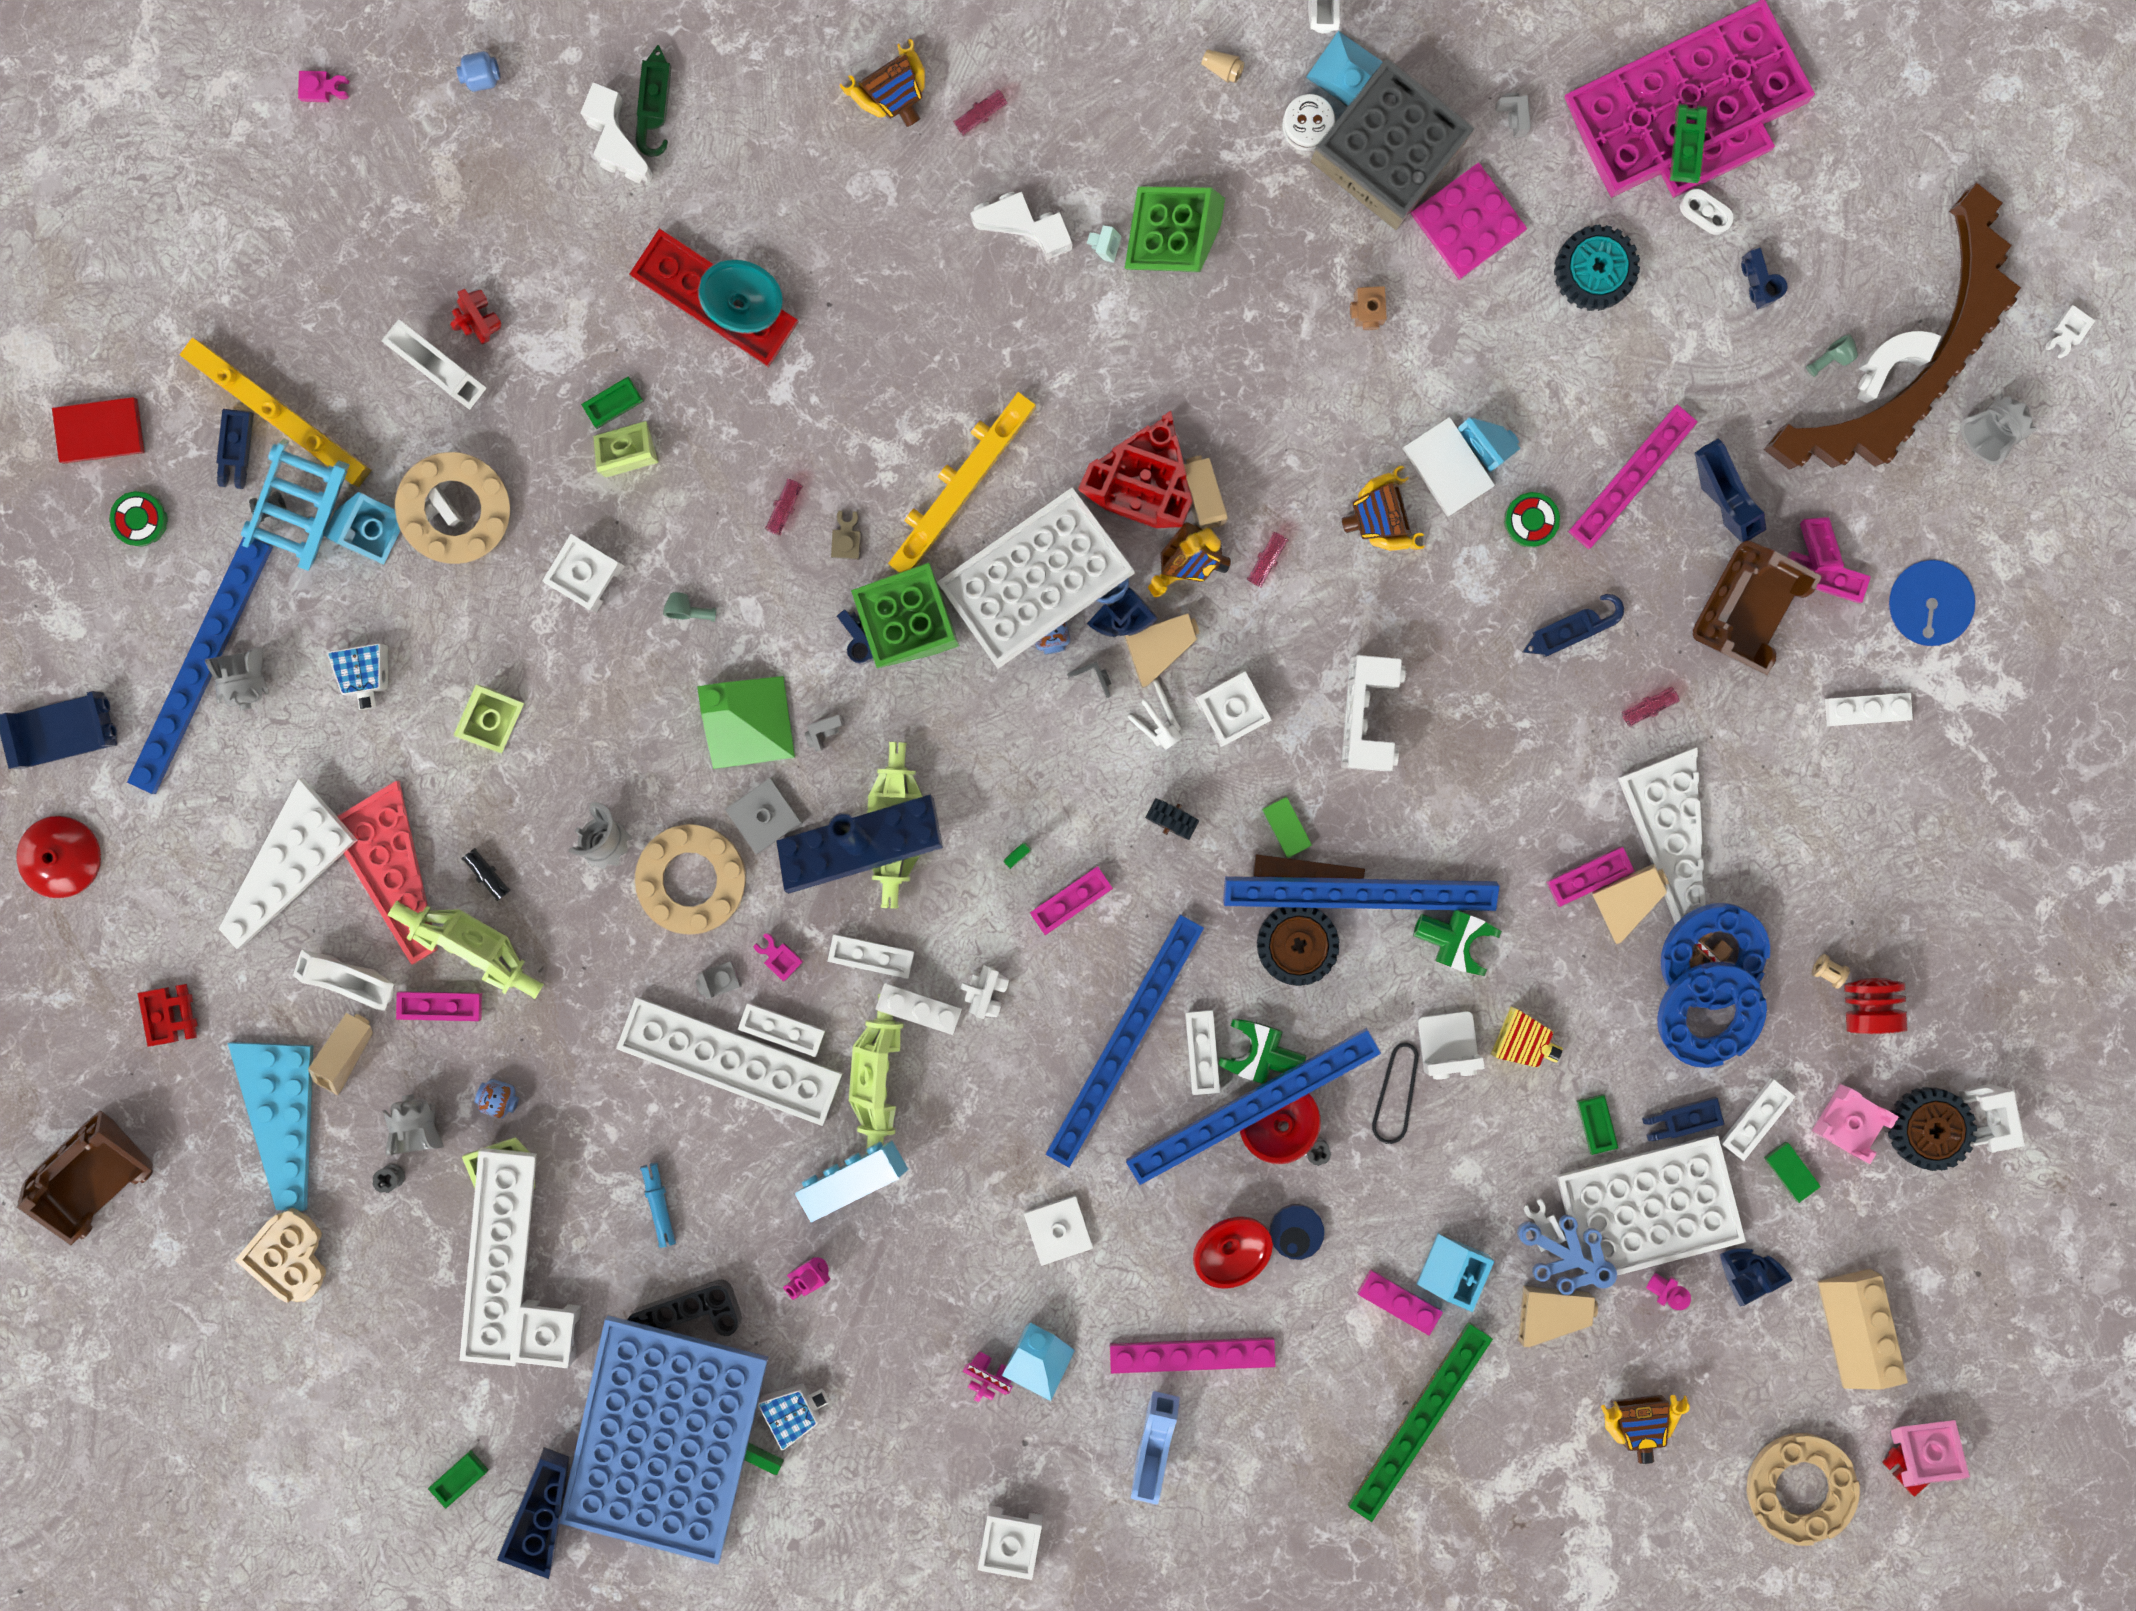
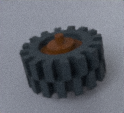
M1157 798L1154 799L1145 817L1164 828L1162 833L1168 835L1170 831L1187 840H1190L1199 823V820L1194 816L1181 810L1182 805L1177 803L1176 807Z

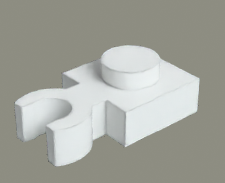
M2074 305L2068 307L2053 328V331L2059 335L2048 341L2045 349H2053L2056 344H2059L2061 352L2057 357L2059 359L2065 357L2071 350V343L2073 345L2080 344L2095 320Z
M1541 1198L1537 1200L1540 1206L1539 1212H1532L1528 1204L1524 1206L1525 1214L1529 1218L1534 1219L1542 1235L1559 1244L1566 1241V1237L1555 1215L1546 1217V1205ZM1530 1230L1531 1233H1532V1235H1533V1237H1534V1236H1535V1231ZM1538 1245L1541 1252L1546 1250Z

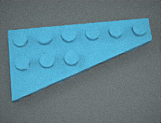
M230 1042L228 1047L276 1210L296 1208L299 1211L307 1210L312 1100V1077L308 1068L313 1062L314 1045Z

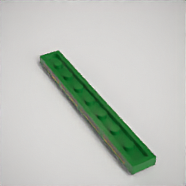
M1470 1322L1466 1324L1348 1503L1350 1509L1373 1522L1492 1342L1493 1338Z

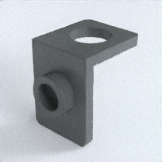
M1097 661L1067 674L1068 678H1072L1094 669L1106 698L1111 697L1107 686L1111 685V681L1106 669L1100 671Z

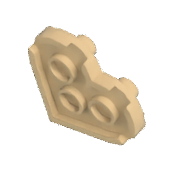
M289 1208L286 1211L279 1212L267 1221L235 1259L238 1264L272 1294L287 1303L290 1301H307L319 1291L323 1278L326 1275L325 1267L314 1256L319 1240L322 1237V1232L316 1227L309 1216L296 1208Z

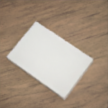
M1450 417L1402 448L1447 517L1495 486Z

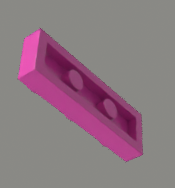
M1794 551L1788 553V558L1814 571L1809 556ZM1843 567L1841 570L1815 572L1822 576L1816 590L1858 604L1863 602L1871 576Z
M1618 847L1550 879L1546 883L1557 906L1561 907L1635 871L1624 848Z
M1096 866L1032 910L1030 914L1044 935H1047L1113 888L1099 867Z
M399 991L396 994V1020L481 1021L482 993Z
M1371 1269L1357 1291V1294L1428 1336H1430L1443 1314L1441 1309Z

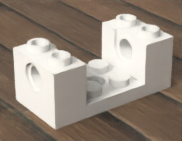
M1358 655L1350 658L1341 768L1393 771V766H1397L1399 750L1394 749L1395 743L1365 741L1361 739L1362 735H1366L1368 725L1367 719L1363 718L1364 708H1368L1370 701V691H1365L1366 688L1392 690L1400 687V682L1404 683L1406 667L1401 666L1402 659Z

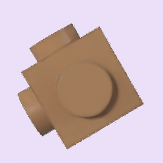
M1385 286L1356 289L1354 292V302H1350V317L1355 319V327L1363 326V330H1376L1380 328L1379 325L1385 323L1387 320Z

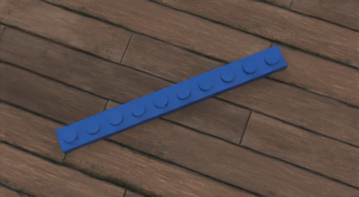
M245 537L242 538L128 778L127 783L150 794L157 793L212 677L205 659L222 656L273 549L272 546L254 538L253 543L248 548L242 546Z
M1225 876L1223 904L1224 906L1496 911L1500 886L1497 881Z
M1179 914L1045 1155L1070 1168L1204 927Z
M1365 1028L1126 1159V1163L1139 1185L1375 1058L1381 1054V1051L1368 1028Z

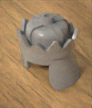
M2002 393L1984 412L1964 419L1960 425L1962 437L1970 450L1981 460L1992 465L2002 464L2015 444L2030 437L2029 435L2037 430L2035 426L2032 427L2033 421L2028 406L2025 403L2012 399L2010 396L2003 399Z
M263 648L252 649L245 653L205 659V663L216 682L217 704L221 703L223 696L228 706L239 705L241 711L251 709V703L260 701L262 691L265 694H269L267 684L261 672Z
M593 802L590 804V812L595 819L588 822L583 829L576 828L575 832L579 835L578 846L571 847L568 851L584 857L591 867L597 866L605 869L608 864L619 866V857L628 852L627 841L632 840V837L625 831L623 825L614 821L611 812L606 806Z
M413 1094L402 1096V1102H396L391 1105V1114L387 1110H383L386 1125L389 1129L386 1145L387 1156L444 1147L434 1124V1102L428 1105L425 1099L414 1100Z

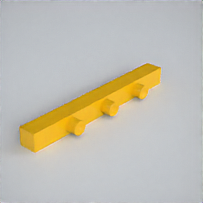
M192 337L179 354L328 467H334L339 460L350 464L345 480L352 485L360 487L372 471V469L201 341Z
M1017 392L991 428L981 420L975 425L971 434L980 440L979 444L958 471L948 464L941 470L938 478L946 483L947 486L925 515L915 508L907 515L904 521L914 530L889 561L888 565L901 573L915 568L1035 411L1036 405Z

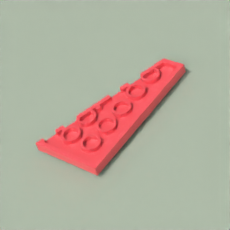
M395 781L337 817L357 839L344 852V855L409 962L413 965L437 951L438 947L436 945L434 950L431 951L414 939L408 940L407 936L410 933V927L387 916L396 901L417 913L423 912L425 907L428 906L400 781Z

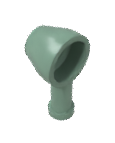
M1850 334L1842 336L1826 349L1825 354L1812 364H1808L1806 369L1813 377L1817 376L1818 372L1833 360L1843 366L1853 362L1858 357L1853 337Z
M673 592L665 603L663 615L678 620L698 618L715 622L716 608L691 607L687 594Z

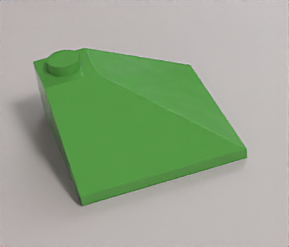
M1138 187L1125 269L1201 272L1221 226L1225 197L1213 188Z
M930 563L851 590L877 669L936 655L960 646Z
M784 676L697 686L701 716L713 769L795 758Z

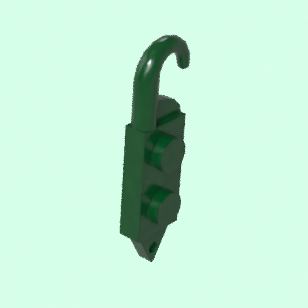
M659 45L655 47L647 60H642L637 105L636 146L642 154L648 157H657L663 154L668 145V140L666 139L656 149H651L646 144L647 130H654L663 126L667 116L672 66L670 63H667Z

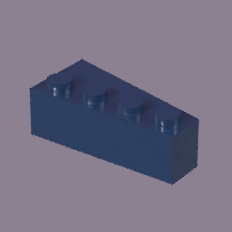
M545 1447L543 1448L501 1546L497 1561L546 1579L550 1578L570 1456Z

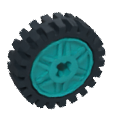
M1601 224L1594 225L1593 227L1587 226L1574 233L1563 244L1555 259L1554 276L1557 277L1555 280L1556 286L1561 288L1559 292L1562 296L1566 295L1568 297L1567 301L1570 304L1575 303L1577 308H1587V311H1594L1595 309H1598V311L1605 310L1622 301L1633 289L1638 280L1637 275L1640 272V266H1638L1640 258L1635 253L1637 250L1635 244L1631 245L1629 243L1631 239L1628 235L1625 237L1621 235L1623 231L1619 229L1612 230V226L1608 225L1601 227ZM1594 264L1595 266L1599 264L1601 266V270L1599 271L1598 269L1597 271H1594L1592 266Z

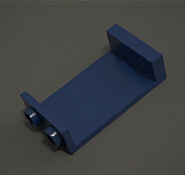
M90 691L86 692L87 696L20 713L0 714V737L8 769H25L117 746V730L115 725L111 723L109 715L111 709L110 702L104 695V692Z

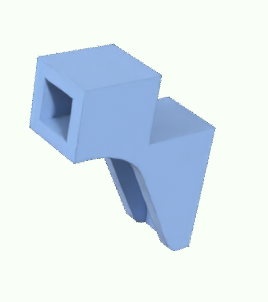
M1156 1391L1152 1392L1146 1410L1144 1432L1137 1450L1130 1499L1158 1505L1170 1442L1177 1422L1180 1400L1178 1396Z

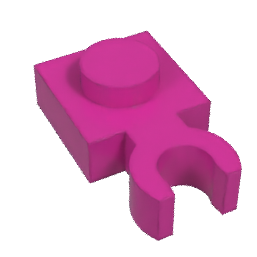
M299 71L298 99L302 102H329V95H334L342 100L348 99L349 95L345 91H338V86L340 84H349V80L342 75L334 76L330 80V75L326 71Z
M765 933L763 936L769 942L768 947L762 948L758 943L753 947L759 954H766L769 957L764 964L784 982L804 961L785 943L777 947L774 937L769 933Z

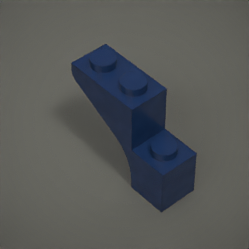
M1717 438L1696 451L1695 458L1701 489L1721 507L1723 525L1741 543L1749 541L1767 530L1764 511L1758 507L1744 488L1725 444Z

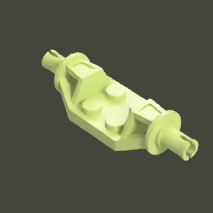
M889 742L888 767L877 769L879 775L868 796L867 813L923 797L914 778L916 771L907 770L908 768H905L907 743L898 742L897 754V742ZM904 775H906L908 794L905 792ZM920 855L904 860L901 876H899L902 860L872 869L874 873L872 880H880V883H883L881 908L889 907V897H891L890 908H899V884H902V881H910L908 876Z
M396 901L387 916L410 927V933L407 936L408 940L414 939L431 951L439 944L446 951L455 953L467 960L471 965L485 970L486 972L482 980L503 989L502 993L506 994L509 987L513 988L514 986L535 999L543 987V983L522 972L523 969L521 968L525 961L522 959L519 961L507 936L460 909L430 910L431 907L426 906L423 912L417 913L399 901ZM425 922L444 923V925L439 927L426 924ZM501 956L511 969V972L499 961Z
M878 1010L877 1018L865 1021V1025L868 1027L855 1042L852 1049L849 1102L861 1123L857 1127V1132L868 1135L867 1148L880 1141L883 1145L884 1137L894 1135L896 1131L893 1128L896 1106L884 1103L887 1098L886 1074L889 1071L888 1053L900 1051V1029L904 1028V1023L897 1022L893 1019V1015ZM878 1032H879V1035H878V1037H877V1039H876V1042H875V1043H872L873 1040L875 1039L876 1035H877Z

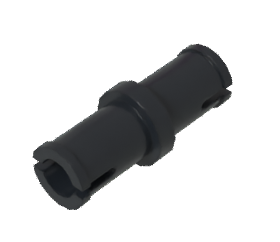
M476 848L461 858L477 876L476 881L479 884L482 882L496 901L511 891L495 873L496 868L494 866L490 867Z

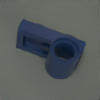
M1761 247L1750 250L1742 257L1741 269L1744 276L1748 277L1750 284L1749 296L1752 303L1756 304L1757 310L1768 307L1785 295L1788 288L1787 281L1781 275L1768 274ZM1766 284H1770L1775 288V296L1767 292Z
M844 609L836 617L854 638L847 647L848 657L853 662L861 665L874 661L867 637L860 628L863 626L861 619L854 611L849 614ZM858 644H865L868 648L867 655L862 659L855 658L853 653L854 648Z

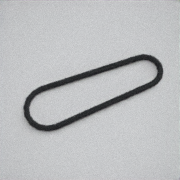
M1409 1043L1398 1044L1392 1051L1372 1122L1374 1136L1385 1144L1399 1142L1405 1136L1408 1127L1418 1065V1051ZM1402 1047H1408L1414 1052V1064L1404 1126L1400 1136L1393 1140H1386L1378 1134L1376 1123L1396 1052Z

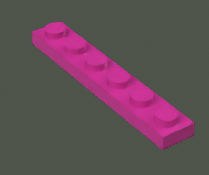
M1676 404L1573 524L1568 533L1587 549H1590L1698 421Z
M1274 1337L1111 1343V1374L1275 1367Z

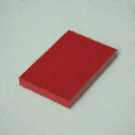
M130 397L52 408L59 463L66 464L145 453L137 398Z

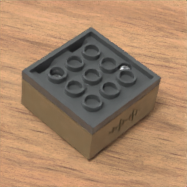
M1386 58L1316 146L1311 163L1393 229L1397 230L1463 148L1475 128Z

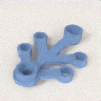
M1564 1215L1559 1220V1226L1565 1233L1569 1249L1542 1235L1540 1228L1533 1222H1524L1518 1227V1238L1525 1245L1532 1246L1537 1244L1562 1258V1260L1548 1264H1536L1532 1269V1273L1538 1281H1547L1553 1274L1579 1267L1587 1273L1573 1278L1563 1276L1558 1279L1557 1289L1562 1294L1570 1295L1574 1292L1575 1288L1594 1284L1598 1288H1608L1615 1283L1617 1270L1612 1263L1605 1261L1600 1245L1602 1236L1596 1229L1589 1228L1583 1234L1584 1241L1590 1246L1593 1262L1583 1257L1576 1233L1578 1224L1571 1215ZM1571 1219L1573 1221L1572 1226L1564 1228V1222ZM1530 1230L1535 1231L1533 1239L1526 1238V1233ZM1591 1233H1596V1240L1590 1242L1588 1236ZM1540 1268H1545L1546 1274L1542 1277L1537 1276V1271ZM1606 1270L1608 1276L1605 1279H1600V1272ZM1569 1281V1289L1562 1290V1283Z

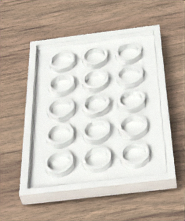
M1070 488L937 581V583L997 669H999L1135 573L1075 490Z
M1716 1134L1556 1175L1566 1215H1571L1578 1224L1576 1233L1583 1257L1593 1262L1590 1246L1584 1241L1583 1234L1587 1229L1594 1228L1602 1236L1600 1245L1604 1259L1614 1265L1617 1270V1276L1746 1242L1719 1136ZM1568 1219L1569 1227L1573 1224L1571 1219ZM1591 1233L1588 1236L1590 1242L1595 1241L1597 1238L1596 1233ZM1580 1268L1582 1274L1587 1273ZM1606 1270L1601 1271L1599 1274L1600 1279H1605L1608 1276Z

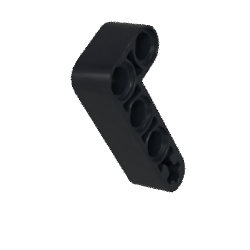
M721 1279L640 1306L633 1311L627 1320L636 1322L639 1317L640 1321H643L652 1315V1319H649L645 1325L666 1329L709 1314L715 1331L719 1335L730 1336L739 1327L742 1321V1313L731 1284ZM714 1289L722 1290L725 1294V1299H715L712 1291ZM688 1298L696 1299L699 1303V1308L691 1309L688 1307L686 1300ZM667 1307L671 1309L673 1317L665 1318L661 1314V1308ZM723 1315L731 1316L734 1320V1325L726 1326L723 1324L721 1317Z

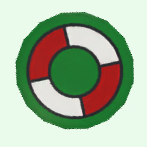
M133 491L125 493L115 501L110 510L109 522L111 530L119 540L128 545L144 547L161 539L167 527V513L164 511L161 501L145 492Z
M1536 492L1519 495L1509 504L1505 511L1504 526L1513 542L1523 547L1535 548L1546 544L1556 535L1560 526L1559 510L1557 505L1548 496Z

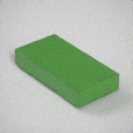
M1287 797L1262 809L1287 858L1312 846Z

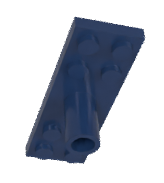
M931 794L853 818L848 814H839L830 821L829 825L776 841L784 891L788 894L943 848L935 801Z

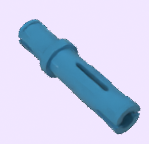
M651 1163L652 1177H650L647 1165L641 1166L640 1170L645 1184V1197L648 1199L655 1225L658 1246L663 1248L667 1247L664 1237L665 1233L669 1246L676 1244L669 1218L664 1196L666 1191L661 1183L658 1163Z

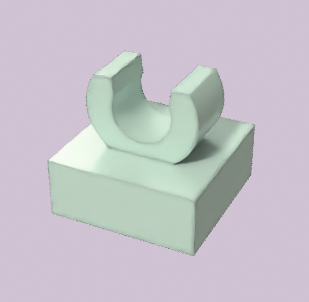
M1103 225L1101 234L1089 233L1087 244L1092 245L1091 248L1095 249L1096 253L1104 261L1114 263L1121 235L1113 227Z

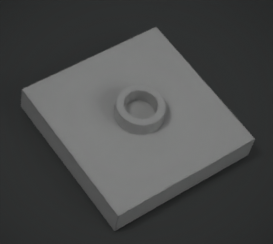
M771 778L725 809L755 854L760 853L802 824Z

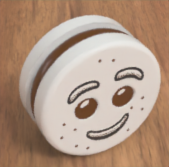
M1305 94L1295 98L1288 105L1283 117L1282 129L1286 140L1299 150H1315L1319 142L1335 124L1334 110L1327 100L1318 95Z

